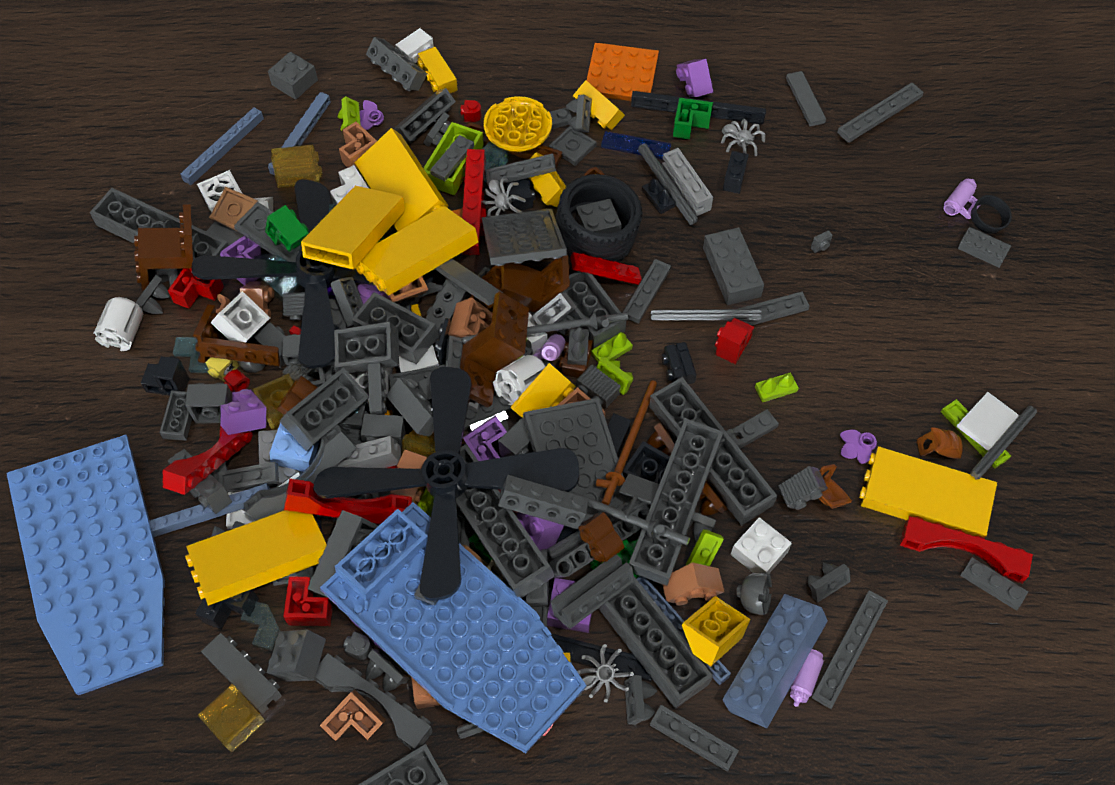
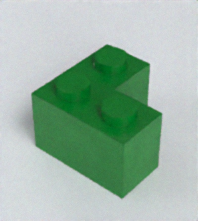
M679 98L673 137L690 139L692 126L709 129L713 102Z
M286 205L267 216L265 233L276 246L282 243L289 252L300 246L301 241L309 234L306 225L300 223L295 212L292 209L289 210Z

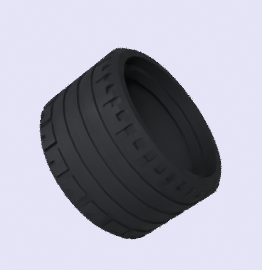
M590 174L576 178L565 187L560 196L555 219L569 258L575 252L613 262H620L632 250L643 212L639 197L623 181L607 175ZM610 199L623 229L615 233L606 234L593 232L578 224L573 218L572 213L576 212L577 206Z

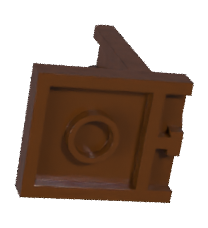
M207 305L193 333V337H196L198 343L195 345L196 351L200 352L198 362L205 363L208 357L280 366L278 347L217 339L220 338L221 332L211 322L218 313H216L215 305Z

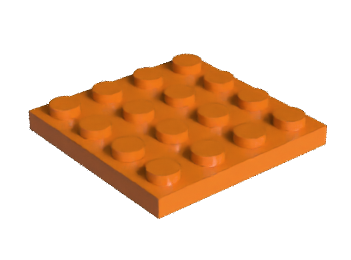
M595 43L586 81L603 96L611 99L631 101L632 91L651 93L659 51Z

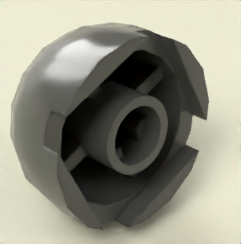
M752 573L744 578L742 585H738L737 597H740L741 604L745 610L758 615L768 613L772 595L769 594V587H772L771 575L767 573Z

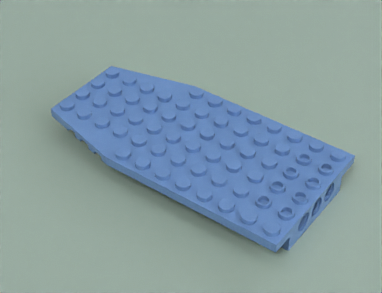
M123 435L8 472L7 478L37 622L75 693L81 695L163 666L165 579L153 532L150 528V520L128 436Z
M414 502L403 512L397 509L335 565L336 573L320 587L321 591L445 709L520 751L527 753L584 691L587 685L571 662L567 660L561 647L556 644L548 628L541 622L537 612L524 600L517 597L514 591L460 543L462 581L457 592L449 598L438 600L436 605L416 599L414 594L421 580L431 517Z

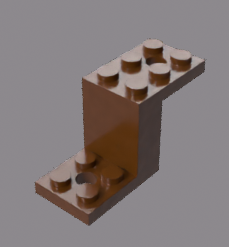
M183 204V212H179L180 223H184L180 224V228H138V236H134V256L137 283H141L142 291L149 285V269L192 267L191 204Z
M568 255L553 260L541 272L514 262L506 263L502 266L495 265L482 279L507 296L525 305L530 311L536 313L570 286ZM474 296V299L488 310L493 307L494 303L488 306Z
M500 291L494 297L491 325L463 345L460 369L467 372L472 381L470 399L487 408L493 405V381H495L496 372L524 355L526 347L529 308Z

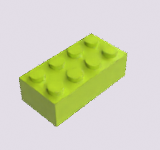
M451 122L427 161L424 170L438 190L455 195L465 177L466 157L446 181L431 175L430 169L459 135L473 141V149H482L484 143L483 132Z

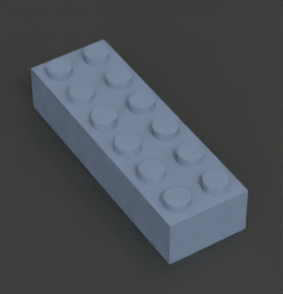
M784 594L722 699L730 713L768 728L828 621L822 607Z

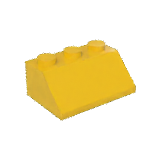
M549 363L510 408L523 418L524 412L557 406L574 391L573 389L576 386Z
M715 596L684 621L682 628L692 653L709 666H712L743 638L751 619Z

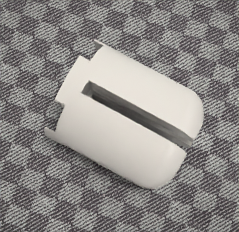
M115 297L110 299L106 303L95 328V340L107 348L111 345L121 348L120 351L129 350L143 318L142 308L127 298Z
M527 355L520 357L497 371L496 380L493 381V385L498 397L502 396L510 402L508 405H513L541 373L539 371L545 368L544 363L536 356Z

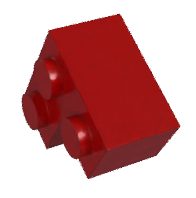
M183 268L168 289V292L175 304L190 309L199 295L215 301L224 285L221 279H199L192 274V268Z
M733 318L732 322L728 321L725 327L721 326L715 343V347H717L716 355L736 364L752 337L754 326L736 318Z
M289 577L284 609V619L287 624L296 626H330L333 608L328 597H313L314 591L308 589L310 577Z

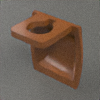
M931 428V432L917 439L921 456H926L933 451L949 458L960 459L962 456V441L960 436L954 431ZM925 440H932L933 442L929 448L925 450L923 447Z
M835 464L823 466L819 471L822 476L829 470L823 477L828 489L822 492L823 495L819 500L824 505L830 506L831 509L852 502L845 491L830 479L837 467Z

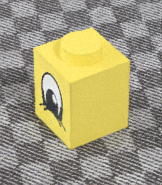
M210 357L205 362L209 369L208 373L216 379L218 377L222 381H224L223 378L229 371L239 367L236 360Z

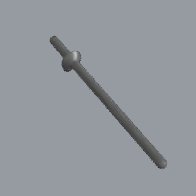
M594 311L590 318L527 327V335L590 325L597 330V324L607 327L610 322L628 320V313L596 317ZM476 335L464 336L462 342L465 344Z
M572 491L569 492V493H572V494H575V495H579V496L585 497V496H583V495H580V494L575 493V492H572ZM588 498V507L648 530L651 538L657 533L685 545H688L690 537L667 529L659 524V518L652 522L629 514L628 518H624L626 512Z

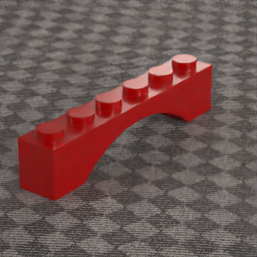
M467 149L462 219L476 228L479 243L462 252V255H480L482 194L486 168L484 149Z
M220 425V438L212 448L197 456L175 460L163 469V488L183 495L187 494L249 443L252 439V432L247 431L228 435Z
M289 478L284 510L336 518L344 510L372 523L381 524L397 509L403 512L412 503V497L390 494L372 499L347 497L326 499L319 497L315 493L312 482Z
M909 516L904 525L900 546L919 552L937 547H952L965 550L986 561L1000 575L1021 584L1024 583L1030 574L1033 554L1027 553L1020 548L1008 547L1001 542L985 540L982 536L966 534L959 529L953 530L939 523H930L920 517Z

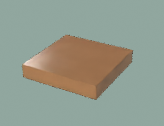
M225 187L209 218L235 230L234 225L258 200Z

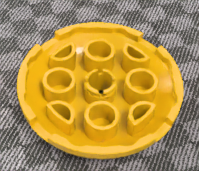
M509 97L497 105L495 103L486 112L483 123L484 131L488 139L495 146L511 152L528 151L540 146L548 138L552 129V117L550 112H547L543 107V104L537 100L528 97Z

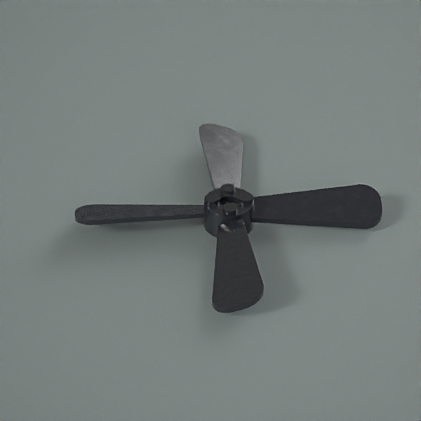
M301 179L295 183L294 190L300 223L305 224L310 233L329 213L330 192L321 183ZM302 250L298 252L296 262L203 255L195 258L192 261L191 267L192 274L204 280L295 276L297 282L306 288L298 360L303 367L310 369L327 366L335 360V328L327 287L331 285L330 283L334 280L353 277L355 283L375 285L373 282L370 283L363 274H359L356 268L349 269L304 258ZM434 269L422 276L426 285L433 282Z
M439 367L430 376L435 453L425 460L422 469L330 467L321 471L316 476L314 482L315 493L319 497L326 499L427 487L428 492L434 497L420 580V591L422 596L430 601L451 597L461 585L456 498L461 496L467 488L502 490L507 475L565 492L572 491L579 482L578 458L573 451L567 448L465 463L460 455L472 381L467 372L454 367Z

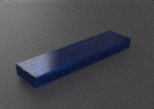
M605 131L601 148L641 155L638 149L640 145L645 143L656 158L663 159V154L670 151L671 143Z

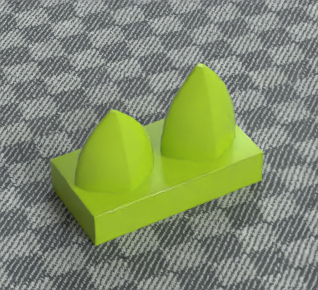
M348 97L341 99L342 108L337 118L343 119L340 130L343 131V129L354 122L361 125L359 102Z
M621 332L591 350V355L597 362L603 357L611 361L630 351L633 345L626 335Z
M605 357L601 358L596 368L620 384V393L622 395L626 394L633 381L632 373L622 371L620 369V361H609Z
M790 372L755 384V389L763 403L798 391V386Z
M703 529L686 565L693 562L710 566L724 540L722 535L713 533L708 529Z

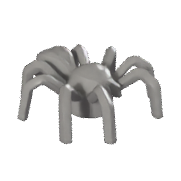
M745 119L742 120L740 126L736 121L725 125L722 129L724 136L721 143L723 144L728 136L735 139L728 144L726 152H729L731 146L737 143L743 148V153H746V146L751 144L754 147V156H757V146L753 142L754 136L761 134L762 142H765V133L760 131V125L753 124L747 130L748 122ZM757 127V131L751 134L753 128Z
M502 178L500 182L498 180L490 181L489 189H485V193L495 199V201H482L485 205L495 204V206L488 209V216H491V211L496 208L498 210L495 215H499L501 209L505 211L509 207L516 213L522 212L511 205V199L514 198L524 203L526 200L516 195L509 196L511 187L519 185L518 182L510 183L505 193L503 182H508V179Z
M606 644L602 646L600 651L601 664L593 657L582 656V659L591 661L597 668H586L577 671L578 674L596 673L595 675H586L582 678L587 685L584 690L592 688L598 680L600 681L589 694L590 698L605 683L606 694L604 702L609 700L611 692L609 682L621 690H629V687L619 684L614 677L634 675L633 672L615 673L619 669H614L616 664L611 665V663L622 652L621 649L616 650L608 662L605 663L604 653L607 647Z

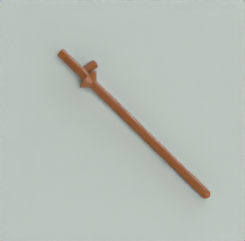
M654 380L650 381L614 472H608L605 476L606 480H596V487L607 488L601 503L608 506L616 487L623 485L625 482L621 474L649 406L650 395L654 393L657 382Z

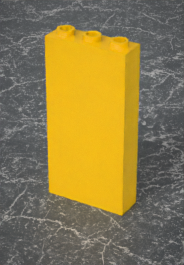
M392 128L354 162L371 189L403 196L405 212L393 224L397 231L443 205L448 207V204L402 135Z
M355 185L301 241L303 257L354 269L405 212L403 196Z
M443 205L376 243L355 268L370 283L373 282L379 291H383L389 296L479 243L476 228Z
M878 447L875 453H871L870 460L868 461V464H871L870 470L867 469L864 481H867L866 487H862L859 498H862V507L907 520L909 516L920 517L924 521L939 523L953 530L959 529L972 536L986 537L997 482L984 478L975 479L971 474L882 447Z
M284 510L188 545L186 547L189 554L185 555L188 566L194 567V570L191 571L194 582L200 583V586L197 587L201 599L205 598L209 606L319 564V559L323 555L327 544L313 514Z

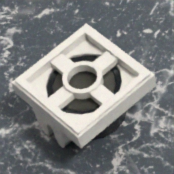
M230 170L197 184L211 212L225 187L242 193Z

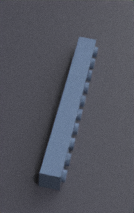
M320 92L316 96L309 109L306 110L304 116L295 126L293 132L290 133V136L285 140L279 152L274 156L272 162L269 163L270 174L278 177L281 176L331 103L329 95Z
M253 107L180 173L183 181L192 185L264 119L262 112Z
M266 483L229 495L232 503L217 514L208 506L205 508L200 504L150 520L149 524L153 536H160L244 509L243 503L259 490H268L270 487Z
M639 576L637 578L638 582L688 643L682 628L684 620L645 577ZM719 660L712 666L703 662L719 686L730 677L731 673Z

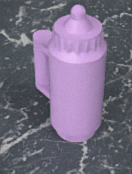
M965 179L960 182L945 201L943 209L948 215L953 216L960 213L966 219L971 218V210L977 202V199L972 196L977 187L974 179ZM969 201L972 205L966 210L964 206Z
M559 334L551 335L543 347L537 349L533 356L540 360L543 358L548 361L556 360L564 350L565 339Z
M811 650L791 685L790 697L794 699V706L796 707L801 702L806 703L813 693L824 662L823 654L817 650Z

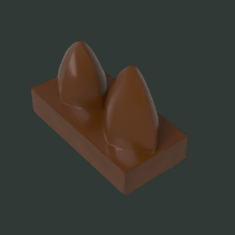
M658 423L654 426L656 431L649 437L647 443L655 448L666 445L661 452L671 456L675 441L661 423Z
M706 481L699 500L706 496L708 498L702 504L701 514L713 515L718 511L723 513L728 508Z

